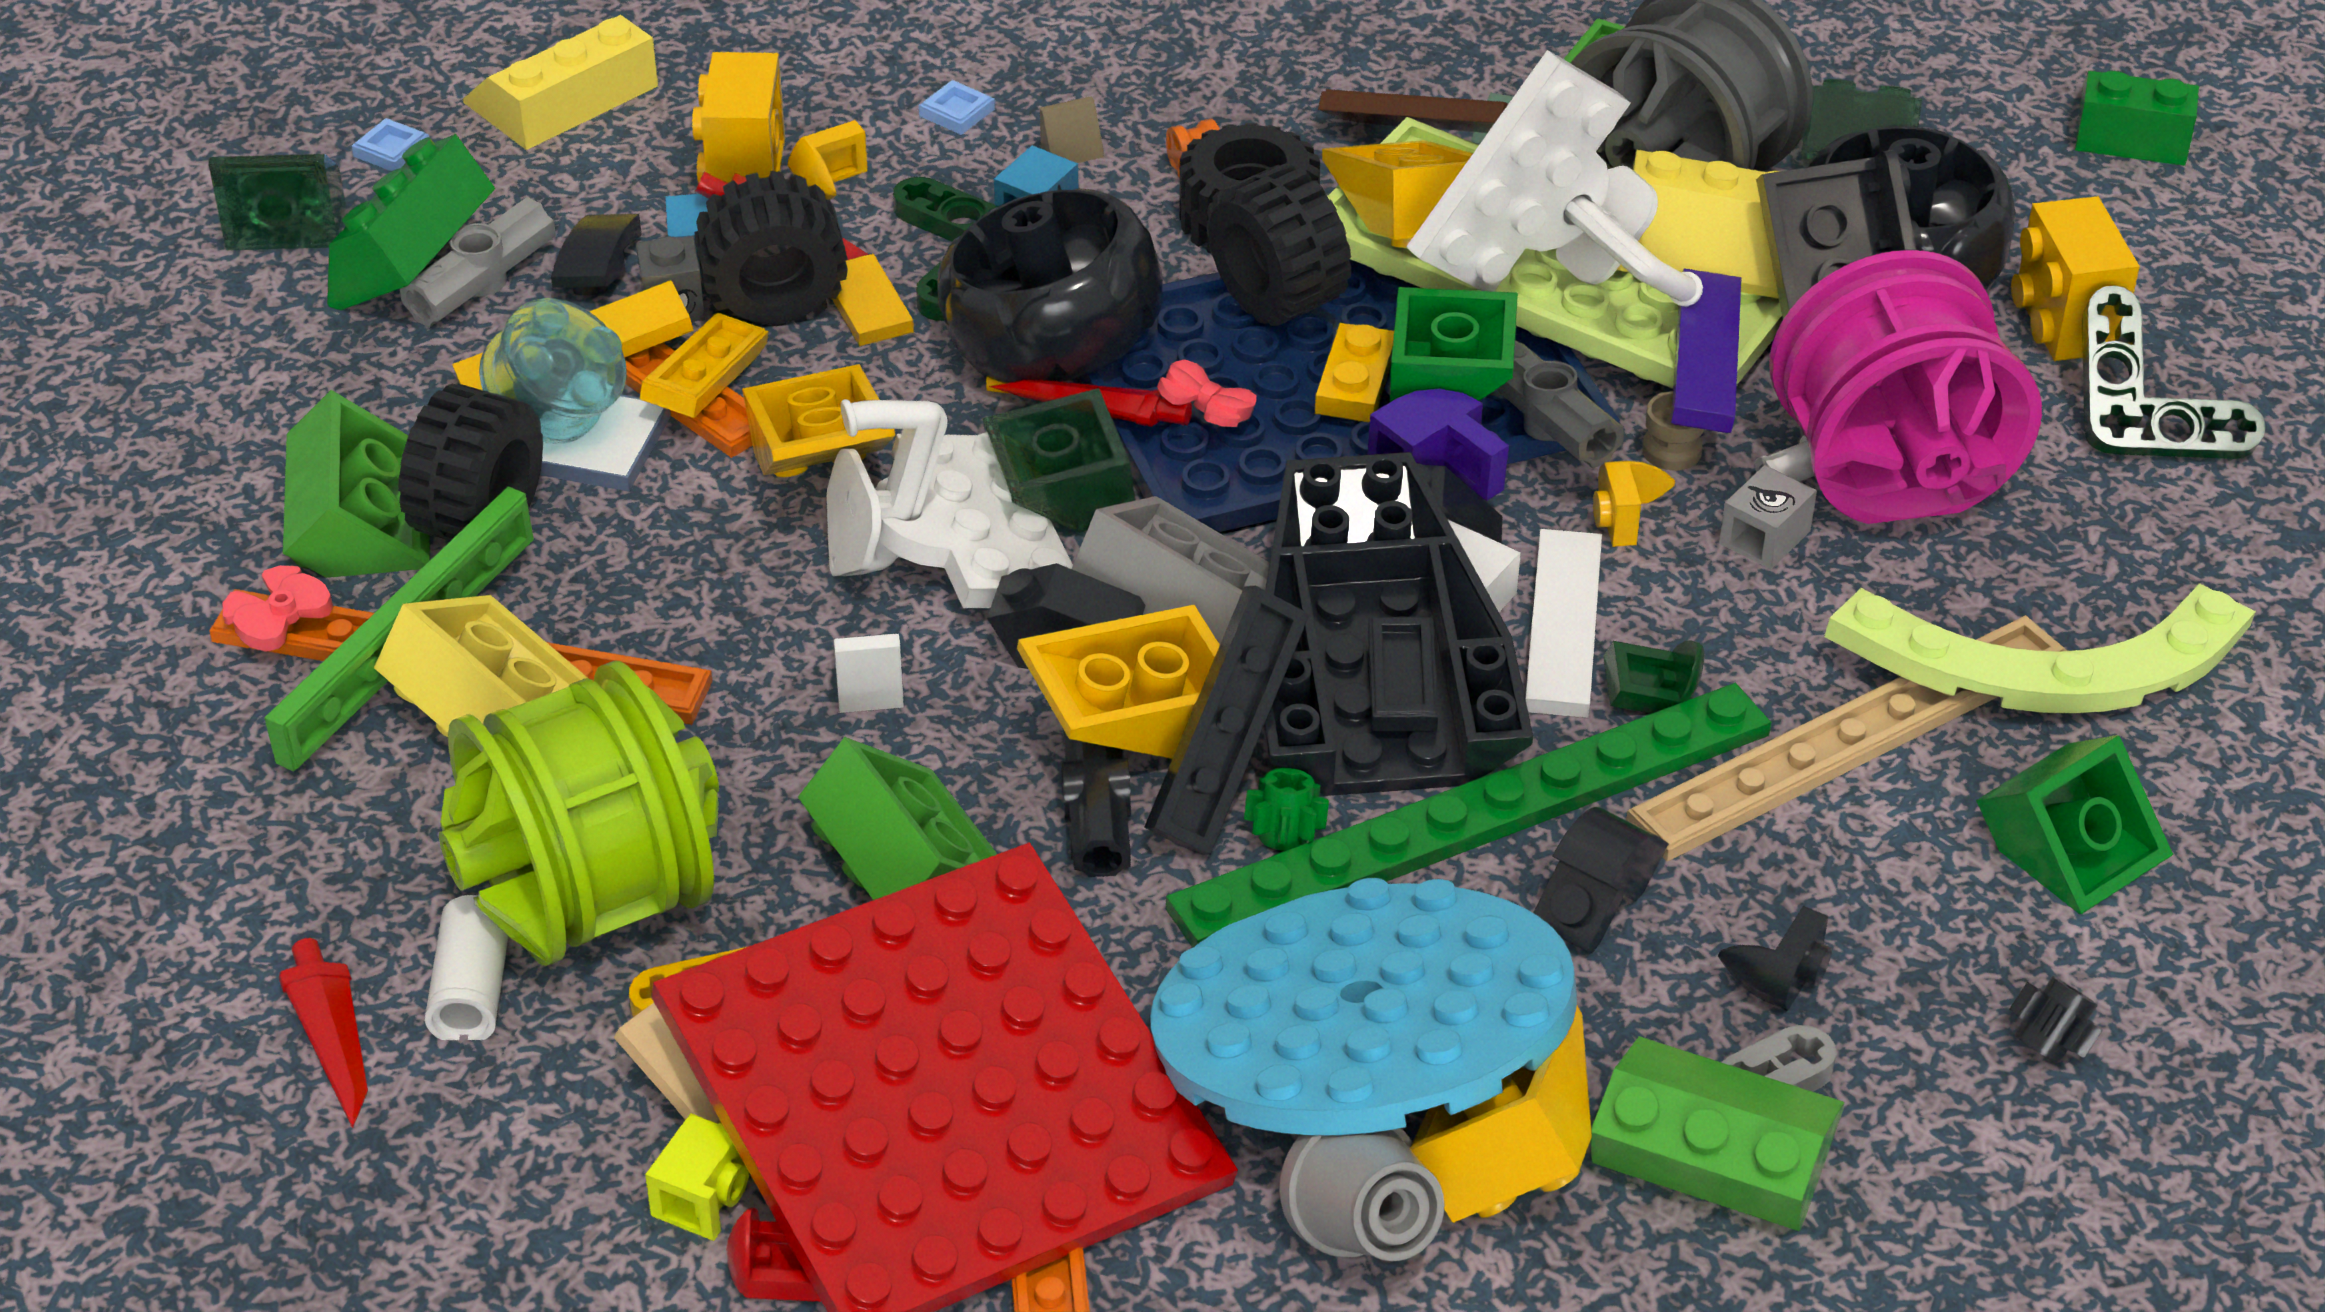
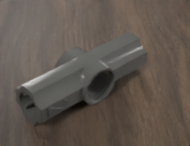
M1515 340L1513 378L1496 390L1524 413L1525 432L1538 440L1557 441L1579 461H1584L1592 469L1603 465L1605 462H1610L1617 448L1623 445V426L1577 389V372L1572 366L1558 361H1543L1523 343H1518Z

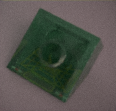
M326 154L209 158L208 165L226 251L329 248V244L342 231V219L346 212V202L340 168Z
M1099 388L982 418L986 435L1012 503L1080 533L1088 530L1096 509L1136 501L1130 461Z

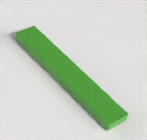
M508 486L264 717L276 764L294 772L388 682L385 677L374 669V666L403 604L475 597L534 540L526 493Z

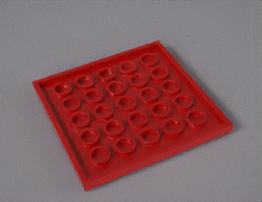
M1030 842L653 982L652 1000L827 1312H935L1011 1280L1022 1273H1027L1069 1255V1252L1079 1247L1084 1249L1234 1184L1238 1172L1237 1167L1198 1106L1179 1094L1173 1086L1169 1076L1166 1075L1164 1065L1157 1055L1150 1030Z

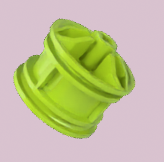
M618 660L598 667L595 672L594 681L588 678L571 683L567 688L507 710L500 709L485 716L483 724L470 714L453 719L448 729V747L455 786L444 791L440 821L442 831L439 832V842L446 865L455 884L463 891L489 881L491 887L479 891V896L473 897L475 905L507 936L529 951L531 956L544 966L564 958L566 943L573 947L580 946L592 941L593 938L644 918L672 910L678 902L690 909L708 903L714 889V868L709 839L717 836L719 807L717 793L719 791V783L713 761L706 746L697 736L676 743L674 737L678 736L680 730L685 729L683 720L652 689L646 686L629 666Z

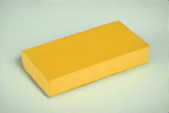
M870 254L846 260L848 268L846 280L840 281L842 290L837 298L832 300L858 345L863 346L913 333V319L875 255Z

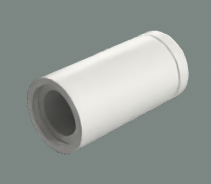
M479 895L457 897L448 902L442 911L425 1013V1024L428 1030L441 1040H459L460 1035H468V1040H485L495 1029L509 936L475 905L473 897Z

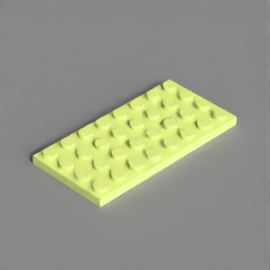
M1406 117L1380 143L1426 140L1474 153L1479 146L1476 143ZM1339 185L1327 196L1336 207L1339 218L1346 230V239L1351 251V258L1349 259L1369 266L1380 274L1394 276L1421 288L1481 291L1420 260L1408 248L1391 246L1390 238L1370 232ZM1526 248L1512 266L1509 274L1494 291L1518 293L1516 326L1528 330L1537 337L1548 338L1578 350L1587 357L1600 359L1633 372L1639 378L1653 380L1673 389L1679 305L1675 304L1670 296L1638 280L1630 272L1616 270L1609 279L1602 283L1587 284L1576 278L1558 261L1556 249L1541 252ZM1741 292L1737 385L1775 338L1776 332L1783 321L1780 301L1777 298Z

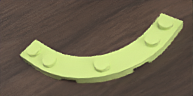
M2199 583L2160 624L2132 639L2087 650L2036 651L1986 643L1956 634L1918 618L1893 605L1887 599L1860 588L1829 618L1824 637L1905 679L1945 694L1955 696L1957 687H1961L1978 693L2000 697L2002 708L2041 713H2089L2141 705L2144 695L2169 687L2175 692L2185 689L2204 677L2225 657L2251 626L2256 611L2234 601L2223 592L2212 590Z

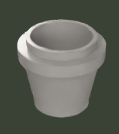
M1401 1128L1350 1135H1299L1287 1154L1280 1177L1281 1205L1293 1231L1301 1239L1321 1252L1346 1258L1368 1255L1386 1261H1400L1411 1258L1421 1252L1434 1239L1441 1226L1444 1215L1443 1191L1436 1177L1426 1169L1410 1150L1413 1142Z

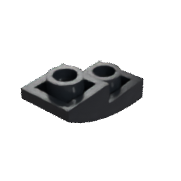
M639 214L585 215L573 227L560 249L551 275L552 288L573 287V293L576 295H594L607 291V286L626 272L623 255L624 248L642 236Z

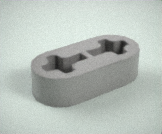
M1794 1025L1784 1028L1728 1056L1722 1063L1814 1092L1830 1081L1837 1053L1835 1043L1821 1029L1809 1025ZM1795 1051L1799 1056L1803 1057L1790 1063L1791 1052ZM1814 1055L1816 1057L1815 1064H1811L1804 1057Z

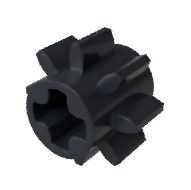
M2054 976L2051 977L2044 989L2037 988L2027 982L2009 1009L2017 1014L2018 1018L2023 1020L2014 1035L2035 1051L2058 1064L2068 1050L2085 1058L2103 1031L2093 1021L2089 1020L2098 1004Z

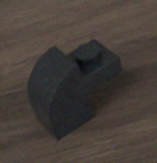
M1600 807L1588 809L1571 825L1553 853L1552 857L1559 860V863L1533 913L1549 924L1563 940L1592 954L1600 945L1623 897L1626 896L1637 901L1642 896L1669 843L1658 835Z

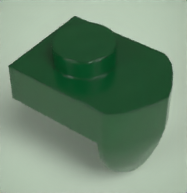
M1613 640L1603 655L1610 706L1652 714L1690 700L1702 677L1705 656L1703 646L1696 641L1689 640L1678 644L1673 651H1667Z

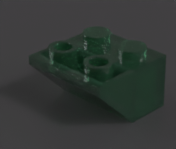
M1824 79L1822 86L1812 85V113L1803 137L1801 158L1813 159L1826 145L1848 133L1862 132L1889 125L1919 126L1923 98L1911 97L1912 91L1910 89L1899 86H1879L1878 93L1857 91L1856 83L1851 81Z

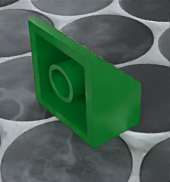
M2088 70L2082 86L2075 151L2186 166L2197 118L2199 85L2185 84L2180 80L2170 78L2156 80L2134 77L2119 71L2104 73Z
M1398 287L1391 359L1390 402L1417 390L1430 389L1460 392L1480 401L1512 379L1518 293Z
M2119 735L2068 743L1976 800L1998 850L2078 914H2083L2173 855Z

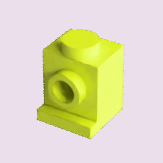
M689 1114L645 1174L651 1216L712 1241L716 1239L721 1232L719 1210L723 1205L733 1207L738 1203L746 1189L749 1178V1171L722 1123H715L695 1114Z

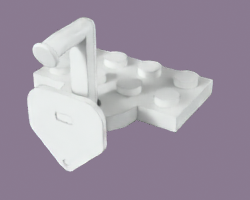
M1549 50L1545 52L1406 246L1420 260L1481 291L1494 292L1502 280L1509 274L1512 266L1526 248L1541 252L1556 249L1558 261L1576 278L1587 284H1599L1606 281L1622 265L1635 278L1670 296L1673 302L1679 306L1688 307L1694 305L1700 299L1703 291L1702 282L1696 274L1692 272L1681 273L1661 262L1638 242L1653 221L1657 211L1658 198L1655 189L1627 166L1607 169L1606 162L1596 153L1631 102L1616 90Z
M847 399L841 401L843 423L848 435L851 437L856 436L859 430L903 429L902 434L896 435L891 452L894 461L890 475L880 481L876 488H874L860 455L855 449H841L836 456L827 487L829 567L833 576L861 575L887 568L898 557L920 565L945 568L963 608H991L1001 576L1008 575L1022 568L1034 569L1055 563L1072 569L1073 564L1049 516L1027 506L1023 501L1018 485L1016 488L1008 485L1012 482L1014 483L1005 457L1001 454L1002 452L1005 454L1001 439L1012 444L1009 436L993 434L997 443L996 446L990 433L979 435H944L948 419L944 409L934 402L867 400L851 403ZM1004 444L1006 448L1012 450L1009 452L1005 449L1007 455L1013 457L1012 453L1017 460L1021 461L1018 454L1014 453L1016 452L1015 448ZM993 448H996V449L1002 451V452H1000V453L997 452L996 455H997V458H999V459H998V460H999V463H1002V464H1000L1001 468H1005V469H1002V471H1003V473L1005 474L1004 476H1005L1006 481H1008L1007 483H1006L1005 480H1004V477H1003V475H1002V472H1001V469H1000V467H999V464H998V461H997V459H996V456H995V453H994V451H993ZM1009 458L1019 487L1025 485L1023 478L1025 483L1029 484L1025 472L1020 468L1023 478L1016 465L1021 466L1019 462ZM1026 486L1020 489L1023 496H1026L1030 487ZM1032 489L1025 501L1039 507V504L1036 503L1038 502V497L1033 495H1037V492ZM1012 490L1015 491L1019 503L1016 502Z

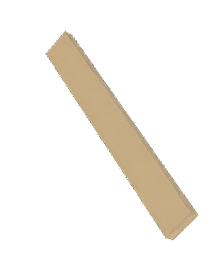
M2026 615L1976 639L1986 643L2018 649L2067 651ZM1898 677L1627 810L1626 820L1658 835L1669 844L1662 856L1668 862L1998 696L1978 693L1961 687H1957L1955 696L1903 677Z

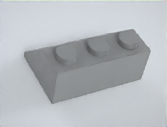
M1154 496L1096 509L1072 569L1140 596L1146 605L1143 615L1195 605L1216 640L1221 644L1243 588L1256 585L1263 590L1266 589L1270 562L1159 497Z

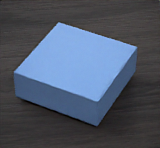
M951 80L919 104L920 117L960 135L995 110L994 98L954 80Z
M385 118L351 146L353 157L389 171L400 169L406 163L402 158L404 152L418 141L429 137V134Z

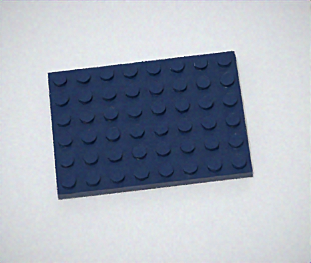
M1349 259L1352 268L1351 277L1347 279L1348 287L1344 293L1340 294L1338 298L1281 325L1271 326L1269 323L1263 324L1258 322L1252 314H1247L1241 308L1239 302L1227 290L1218 272L1163 284L1161 309L1153 326L1144 330L1134 346L1123 357L1105 368L1080 377L1083 384L1153 391L1158 390L1157 385L1160 378H1166L1172 363L1188 360L1200 365L1209 380L1219 384L1222 388H1244L1257 395L1251 417L1239 422L1237 427H1223L1207 422L1204 419V412L1198 410L1193 405L1194 401L1191 402L1192 415L1188 425L1159 421L1150 427L1105 415L1100 416L1144 498L1157 496L1217 532L1277 519L1287 460L1367 455L1370 422L1315 414L1316 392L1339 324L1370 325L1375 328L1394 331L1398 287H1421L1394 276L1380 274L1369 266ZM1516 326L1515 340L1518 343H1523L1543 361H1558L1572 366L1577 372V389L1620 424V419L1570 347L1548 338L1537 337L1528 330ZM1391 369L1378 409L1390 403ZM1497 390L1480 400L1483 403L1481 425L1487 430L1496 433L1502 441L1509 445L1507 464L1567 451L1557 441H1543L1529 436L1524 430V413Z

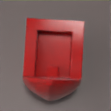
M757 1208L747 1209L734 1224L726 1247L730 1276L737 1290L745 1297L752 1299L822 1302L778 1223L760 1221Z

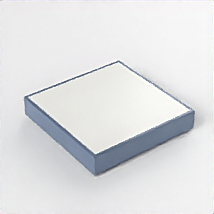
M558 383L539 415L541 433H543V459L540 475L630 491L671 417L670 410L640 400L639 397Z

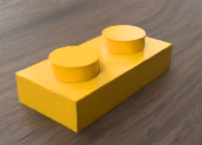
M1339 324L1316 392L1315 414L1370 422V414L1378 410L1391 369L1394 331L1379 329L1370 325Z

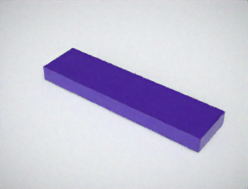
M1684 268L1683 272H1692L1700 278L1703 291L1700 299L1694 305L1688 307L1679 306L1671 423L1731 433L1736 413L1742 277Z

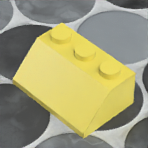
M622 15L604 20L596 27L570 39L562 40L545 51L525 60L517 61L510 67L487 77L463 98V103L525 150H528L658 87L653 37Z
M1637 150L1633 170L1655 189L1658 198L1655 217L1638 242L1661 262L1681 273L1686 268L1742 277L1741 292L1779 299L1756 179L1762 174L1779 171L1762 172L1739 168L1725 161L1705 162L1687 159L1668 151L1647 152ZM1620 265L1617 269L1619 271L1629 272L1622 265Z
M491 595L403 604L374 666L375 670L394 685V691L398 696L418 706L436 722L437 729L446 737H448L449 725L453 719L470 714L483 724L485 716L500 709L507 710L567 688L571 683L588 678Z

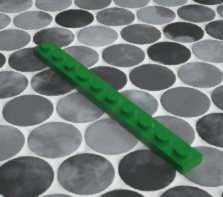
M1735 682L1686 702L1676 704L1167 895L1166 910L1192 948H1194L1207 937L1227 925L1300 897L1334 889L1348 888L1352 883L1366 878H1379L1388 882L1769 736L1771 721Z

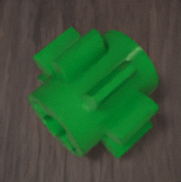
M1279 768L1268 772L1265 778H1259L1258 790H1247L1244 819L1253 822L1252 834L1259 835V839L1264 845L1272 849L1287 851L1306 844L1308 841H1314L1315 829H1326L1329 799L1319 797L1321 786L1314 784V779L1306 772L1292 768Z

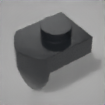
M1803 906L1775 950L1756 945H1737L1720 950L1718 958L1735 980L1749 993L1788 1011L1804 984L1808 982L1817 986L1827 970L1832 955V948L1824 945L1829 916Z

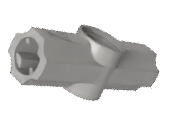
M526 197L488 225L474 223L462 226L449 240L451 252L417 275L408 286L400 288L402 304L408 308L415 321L430 328L471 297H484L500 291L506 285V272L556 236L554 220L547 215L541 203Z

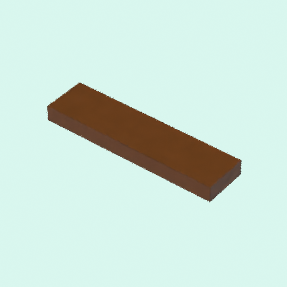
M1326 89V91L1321 92L1318 110L1341 120L1365 124L1398 126L1406 117L1441 130L1488 133L1508 103Z

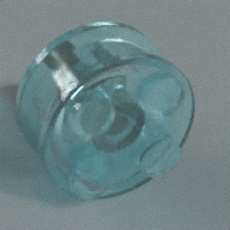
M552 298L533 300L519 307L508 319L503 331L498 333L487 345L481 356L479 366L482 389L530 404L534 408V414L539 416L543 442L553 444L572 442L587 434L597 423L601 414L609 409L619 398L624 389L627 374L622 344L618 335L586 309L568 301Z

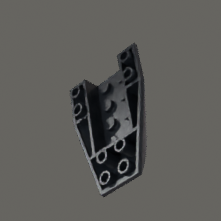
M1407 452L1287 460L1265 591L1310 615L1264 724L1270 764L1278 769L1292 768L1306 772L1314 779V784L1321 786V794L1335 796L1457 787L1484 777L1530 747L1533 743V732L1512 635L1412 454ZM1369 617H1433L1438 700L1437 731H1372L1368 647Z

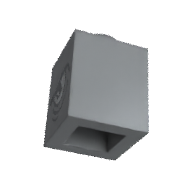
M1764 465L1725 502L1719 544L1772 569L1811 531L1817 490Z

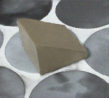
M1092 96L1040 107L1041 149L1076 163L1104 157L1096 107Z

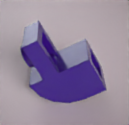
M1444 389L1417 390L1393 400L1370 414L1367 455L1410 452L1416 463L1447 467L1486 501L1504 491L1509 445L1502 441L1496 433L1487 430L1481 425L1483 403L1460 392Z

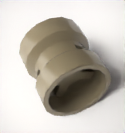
M1673 391L1654 396L1647 404L1646 428L1648 431L1643 437L1642 453L1648 462L1658 468L1679 471L1689 469L1700 460L1702 455V439L1700 436L1705 429L1671 423Z

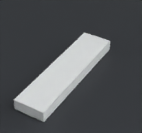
M1540 529L1525 698L1528 712L1589 718L1602 534Z

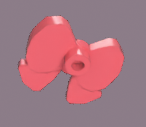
M1188 360L1172 363L1166 378H1160L1157 385L1161 396L1170 403L1182 405L1194 401L1193 405L1198 410L1204 412V419L1207 422L1223 427H1237L1239 422L1251 417L1256 405L1257 395L1250 390L1244 388H1222L1219 384L1209 380L1200 365Z
M282 565L264 570L262 573L263 582L271 593L266 601L241 591H233L229 593L222 603L224 623L227 625L234 624L236 634L246 645L264 652L279 649L285 643L288 625L295 623L299 617L323 618L329 616L333 608L331 594L322 581L302 573L298 566Z

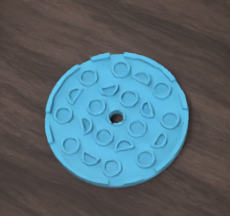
M1366 878L1352 883L1348 888L1306 895L1227 925L1207 937L1194 948L1185 951L1175 966L1168 972L1154 997L1150 1014L1151 1032L1157 1055L1165 1067L1166 1075L1169 1076L1177 1092L1194 1105L1207 1100L1224 1107L1228 1121L1261 1130L1300 1135L1364 1134L1406 1127L1404 1114L1426 1110L1444 1104V1108L1450 1115L1458 1113L1503 1092L1501 1080L1521 1067L1535 1071L1559 1047L1573 1023L1577 1008V989L1571 954L1565 942L1549 924L1524 907L1483 892L1455 887L1452 882L1444 879L1427 880L1420 884H1388L1379 878Z

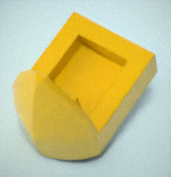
M854 120L804 136L795 144L787 166L793 175L806 178L808 187L816 184L824 191L826 200L833 199L837 196L834 182L868 171L865 130Z
M1612 461L1605 462L1600 466L1598 472V491H1595L1593 495V514L1597 528L1607 527L1612 547L1637 545L1641 504L1649 503L1664 495L1675 486V479L1658 467L1644 462Z

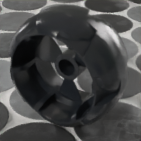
M1889 125L1887 127L1845 134L1826 145L1815 155L1808 167L1872 158L1882 151L1895 150L1900 164L1903 163L1909 173L1910 194L1907 198L1911 221H1915L1920 229L1922 239L1921 251L1938 253L1960 262L1977 276L1986 292L1994 285L2008 260L2016 212L2010 182L2003 170L1986 152L1976 150L1962 140L1933 128L1913 125ZM1929 223H1931V224H1936V225H1939V226H1938V227H1929Z
M1092 189L1054 190L1027 195L1000 205L982 215L961 236L957 237L947 248L939 266L937 277L938 303L953 345L980 374L1001 383L1021 380L1060 382L1073 378L1077 379L1105 368L1123 357L1134 346L1144 330L1151 328L1158 317L1163 297V274L1151 234L1132 208L1125 202L1110 194Z

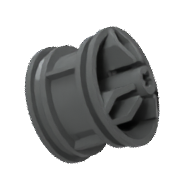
M1645 0L1635 11L1624 29L1597 39L1583 49L1570 63L1616 90L1631 102L1616 123L1614 129L1596 151L1606 162L1607 169L1627 166L1633 170L1636 151L1642 150L1647 152L1668 151L1682 158L1705 162L1725 161L1739 168L1764 171L1778 164L1794 150L1804 136L1811 118L1813 86L1803 50L1788 25L1762 0Z

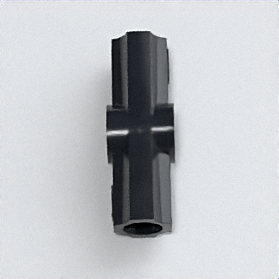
M1063 729L1065 761L1061 762L1062 795L1064 797V820H1070L1071 860H1073L1074 870L1081 871L1088 875V877L1116 876L1121 870L1131 867L1127 818L1131 817L1128 758H1122V749L1069 739Z

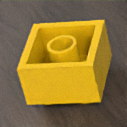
M712 52L709 73L700 74L698 98L700 107L693 108L692 116L694 140H702L704 152H698L697 156L698 183L704 171L727 183L731 182L735 173L746 178L745 175L758 172L759 178H767L770 171L780 172L785 144L779 53Z
M2099 196L2032 203L2028 228H2023L2020 235L2022 259L2019 274H2014L2011 282L2013 302L2017 308L2026 309L2031 318L2030 327L2034 341L2037 344L2044 343L2054 361L2083 358L2082 317L2089 300L2099 289L2112 285L2125 287L2134 293L2140 266ZM2106 305L2100 314L2107 316L2109 319V335L2105 342L2115 341V330L2122 317L2125 316L2116 315L2114 306Z

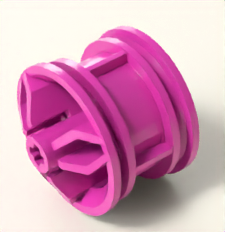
M1902 250L1880 253L1852 262L1820 280L1793 305L1779 326L1772 343L1769 361L1772 385L1781 405L1796 420L1804 432L1811 452L1812 469L1823 495L1838 511L1859 522L1872 524L1954 514L1969 509L1990 496L2011 478L2027 458L2038 436L2042 418V401L2036 382L2025 364L2012 354L2010 349L2001 341L1994 320L1992 303L1980 280L1970 269L1950 257L1928 251Z

